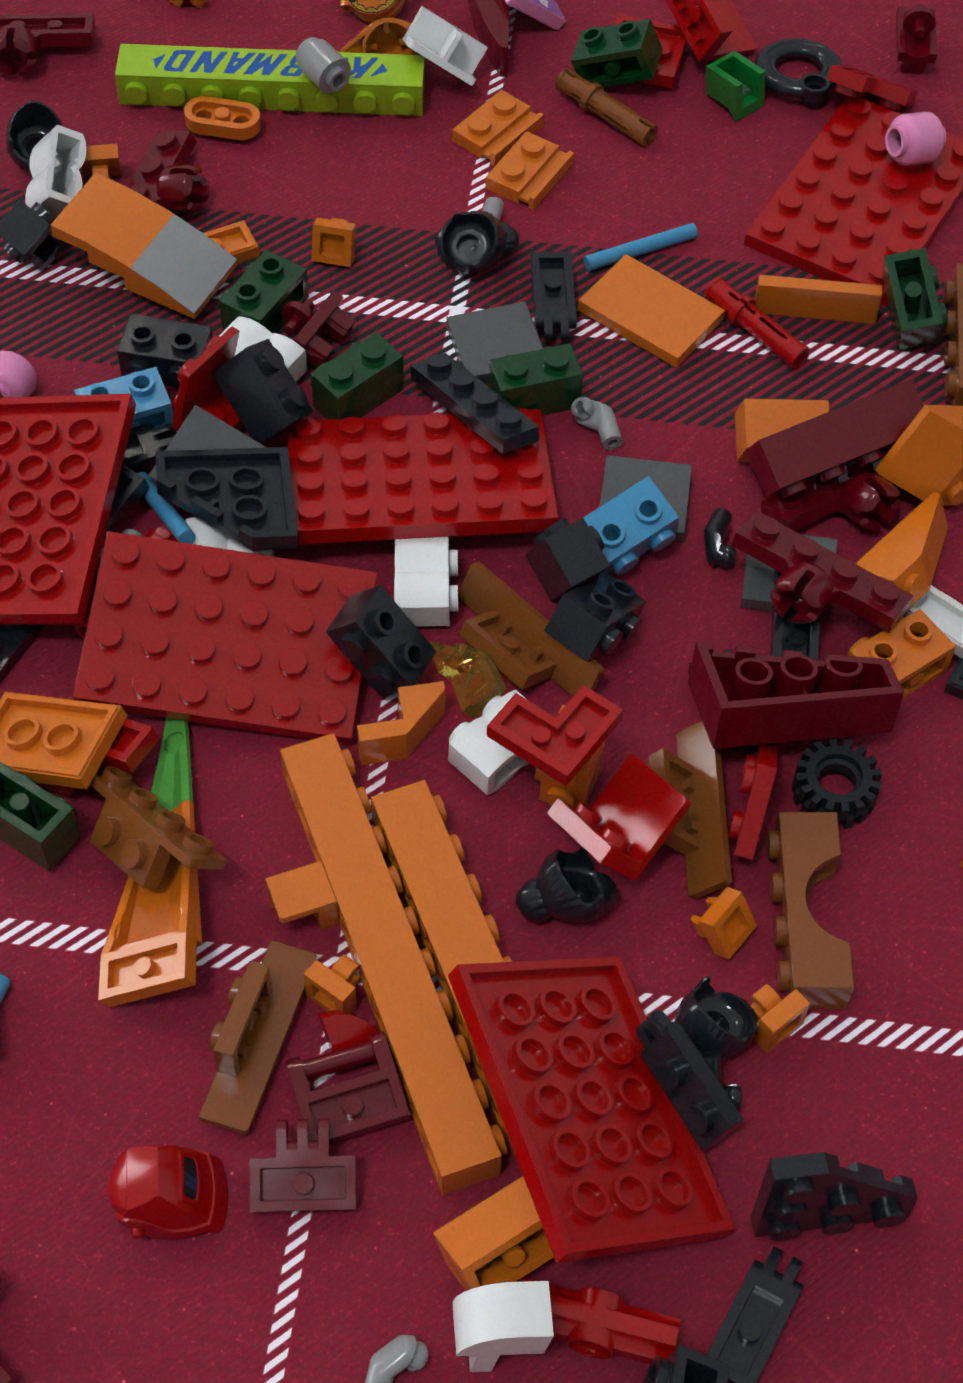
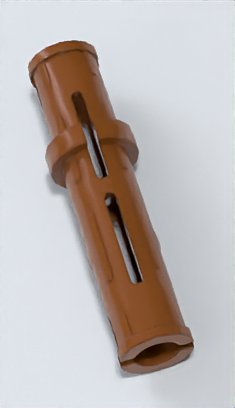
M569 67L565 68V71H561L558 75L555 88L579 103L580 109L586 113L592 112L643 147H647L655 139L658 126L610 96L598 82L591 83Z

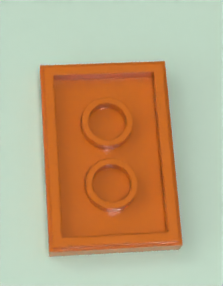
M627 254L578 300L577 308L581 313L676 368L724 320L725 310Z
M4 692L0 699V762L17 773L25 774L35 783L87 790L125 722L127 714L121 705Z

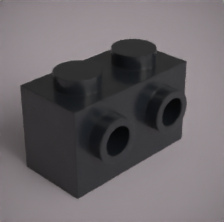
M131 314L117 349L121 376L157 367L164 386L179 389L180 381L177 380L180 369L186 361L191 358L195 360L204 352L206 345L213 338L212 327Z
M269 339L246 347L212 372L213 377L251 438L260 444L280 436L287 429L314 412L307 402L304 390L296 384L284 364L283 356L273 347Z
M564 518L543 530L542 534L533 539L536 546L525 555L550 601L569 592L610 566L602 552L604 550V543L600 534L593 526L588 527L584 518L571 525L567 518Z
M603 571L562 595L544 632L583 660L589 662L603 652L607 655L610 654L621 640L624 639L628 642L633 638L643 622L639 615L647 601L638 596L630 584L614 579Z
M381 585L351 595L326 630V634L338 646L340 652L352 662L365 677L370 687L377 691L382 698L397 694L398 687L416 685L437 652Z

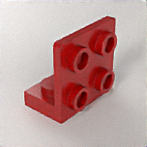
M665 0L699 62L720 59L734 50L741 55L753 54L757 49L755 41L732 0Z
M233 326L221 337L215 335L197 359H189L180 369L177 380L180 381L179 391L172 404V408L175 410L172 427L176 432L195 405L238 431L244 426L212 375L213 371L235 356L240 331Z
M630 754L592 807L583 802H579L574 807L557 798L547 814L599 863L636 881L691 805V801L641 758Z

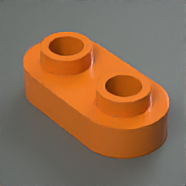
M200 96L191 99L184 107L186 126L196 134L244 141L255 137L261 130L260 111L255 105L248 102Z

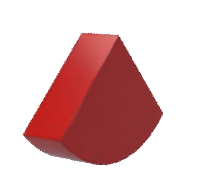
M332 1010L317 1014L331 1052L369 1041V1035L379 1033L368 1021L352 1013Z

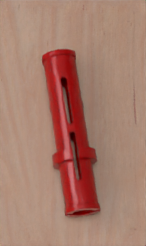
M720 276L713 279L706 287L704 298L724 309L731 324L736 327L741 326L793 370L798 369L804 364L810 355L809 351L811 349L761 311L751 296H743Z

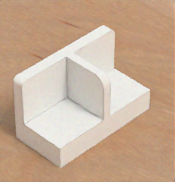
M423 6L419 9L402 39L409 48L471 86L477 80L472 74L488 49L485 44Z

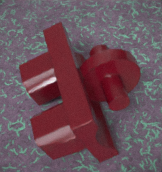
M920 4L915 5L909 10L905 7H897V61H901V72L922 74L926 63H935L937 56L935 9H930Z
M335 290L332 291L315 314L312 312L315 305L308 299L303 303L289 301L281 313L283 320L286 322L283 326V331L290 336L298 332L293 341L305 349L306 361L316 368L327 362L335 349V346L320 336L321 333L324 331L333 339L342 343L355 323L352 317L339 308L344 297Z

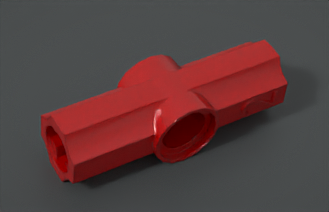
M523 1277L521 1282H523V1281H535V1280H531V1279H527V1278H524V1277ZM549 1284L553 1338L565 1341L567 1347L571 1350L598 1359H608L618 1355L648 1364L656 1356L667 1359L675 1350L681 1323L680 1318L627 1305L621 1296L604 1289L584 1287L580 1288L577 1292Z

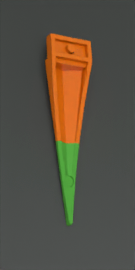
M166 718L151 792L158 796V803L165 809L182 816L186 820L185 825L195 833L188 721ZM171 854L158 888H142L128 875L112 926L101 953L98 995L100 1002L108 1007H113L196 985L197 947L202 944L197 868L186 867Z

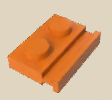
M501 89L452 129V141L481 159L484 156L490 159V164L495 167L526 131L535 134L544 126V114L541 112L538 114L533 113L531 106Z
M526 131L486 176L485 189L518 204L520 201L528 203L529 209L534 211L573 165L574 152L570 150L567 153L559 150V145Z

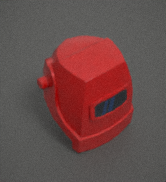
M172 1145L134 1146L122 1152L110 1174L107 1192L111 1206L117 1212V1221L131 1229L132 1238L141 1239L147 1236L152 1239L175 1240L204 1232L216 1234L223 1230L228 1205V1188L220 1158L209 1152Z

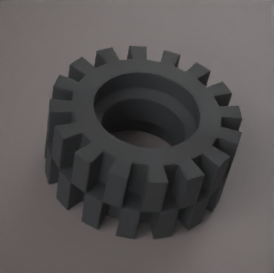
M828 738L826 747H824L821 740L813 743L812 751L807 747L802 752L801 759L797 763L791 791L794 792L793 801L795 806L802 804L800 812H837L838 822L842 821L844 829L852 828L854 820L859 824L866 820L867 813L871 814L874 809L882 783L880 782L882 776L881 768L875 769L877 760L874 755L865 759L867 748L860 745L855 751L851 749L853 741L848 739L844 740L843 746H837V738ZM827 773L843 775L853 783L854 790L848 794L831 793L819 784V777Z

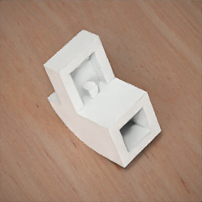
M549 1281L503 1282L484 1285L467 1290L456 1296L452 1301L456 1356H469L470 1372H492L500 1355L544 1354L554 1337Z

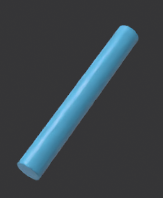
M689 223L583 257L584 266L589 272L615 264L625 254L634 258L698 237L697 227L694 223Z
M139 472V475L146 478L149 486L142 496L178 542L193 544L196 539L195 533L169 500L157 493V485L149 480V475L145 472Z

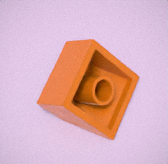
M924 405L875 468L877 473L923 501L931 493L937 492L941 494L943 506L963 503V406Z

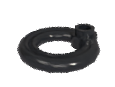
M800 38L783 39L771 43L761 50L755 59V64L766 71L765 88L783 97L801 99V103L808 108L821 107L828 99L829 92L837 85L826 80L831 65H843L838 54L828 46L814 40ZM797 57L815 62L820 66L821 71L819 74L809 73L802 76L801 79H795L781 74L776 66L782 60Z

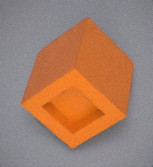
M322 861L265 878L268 901L271 908H275L281 923L314 914L320 930L339 924L337 900Z

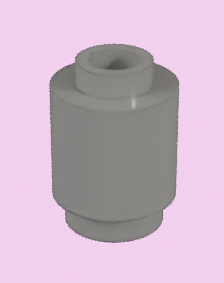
M310 37L300 44L296 51L298 67L321 91L333 93L342 89L347 84L351 73L350 63L326 40Z

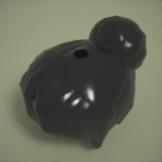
M29 101L16 112L12 113L7 125V153L14 160L15 164L26 172H31L30 155L34 146L56 125L63 126L58 115L42 102Z
M487 211L454 212L451 219L447 220L440 229L439 234L435 238L437 253L448 269L456 270V272H460L462 275H477L492 268L500 259L512 256L519 245L520 235L515 228L511 227L508 223L500 222L493 214ZM471 246H476V247H477V250H476V251H472V250L470 249V247H471Z
M581 846L572 853L557 849L547 856L538 871L537 877L527 880L516 893L515 903L521 914L532 922L541 923L549 920L552 916L568 922L587 923L606 915L620 898V895L617 892L616 884L607 874L594 872V863L588 857V851Z
M706 976L697 984L694 990L682 999L677 1008L674 1022L679 1023L685 1029L698 1051L716 1050L721 1053V1059L732 1057L738 1052L742 1053L752 1043L758 1029L756 1013L746 1000L730 992H718L715 994L714 988L709 985L711 978Z

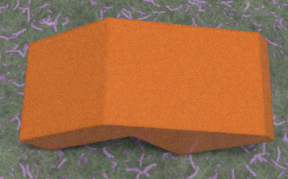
M444 681L398 687V713L400 719L357 725L358 751L361 765L403 760L412 754L445 714Z

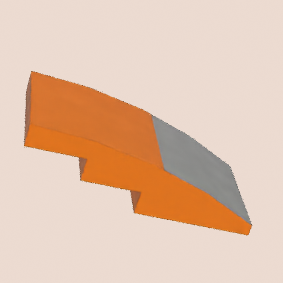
M97 172L94 173L50 225L53 237L87 251L89 263L123 277L127 290L193 319L199 315L238 265V261L234 256L171 211Z

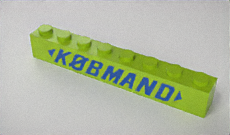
M120 44L115 80L119 104L185 107L187 102L193 98L209 96L248 102L255 105L259 110L423 116L425 57L422 55L339 52L350 63L351 73L349 80L342 89L333 93H324L299 69L296 60L297 50Z

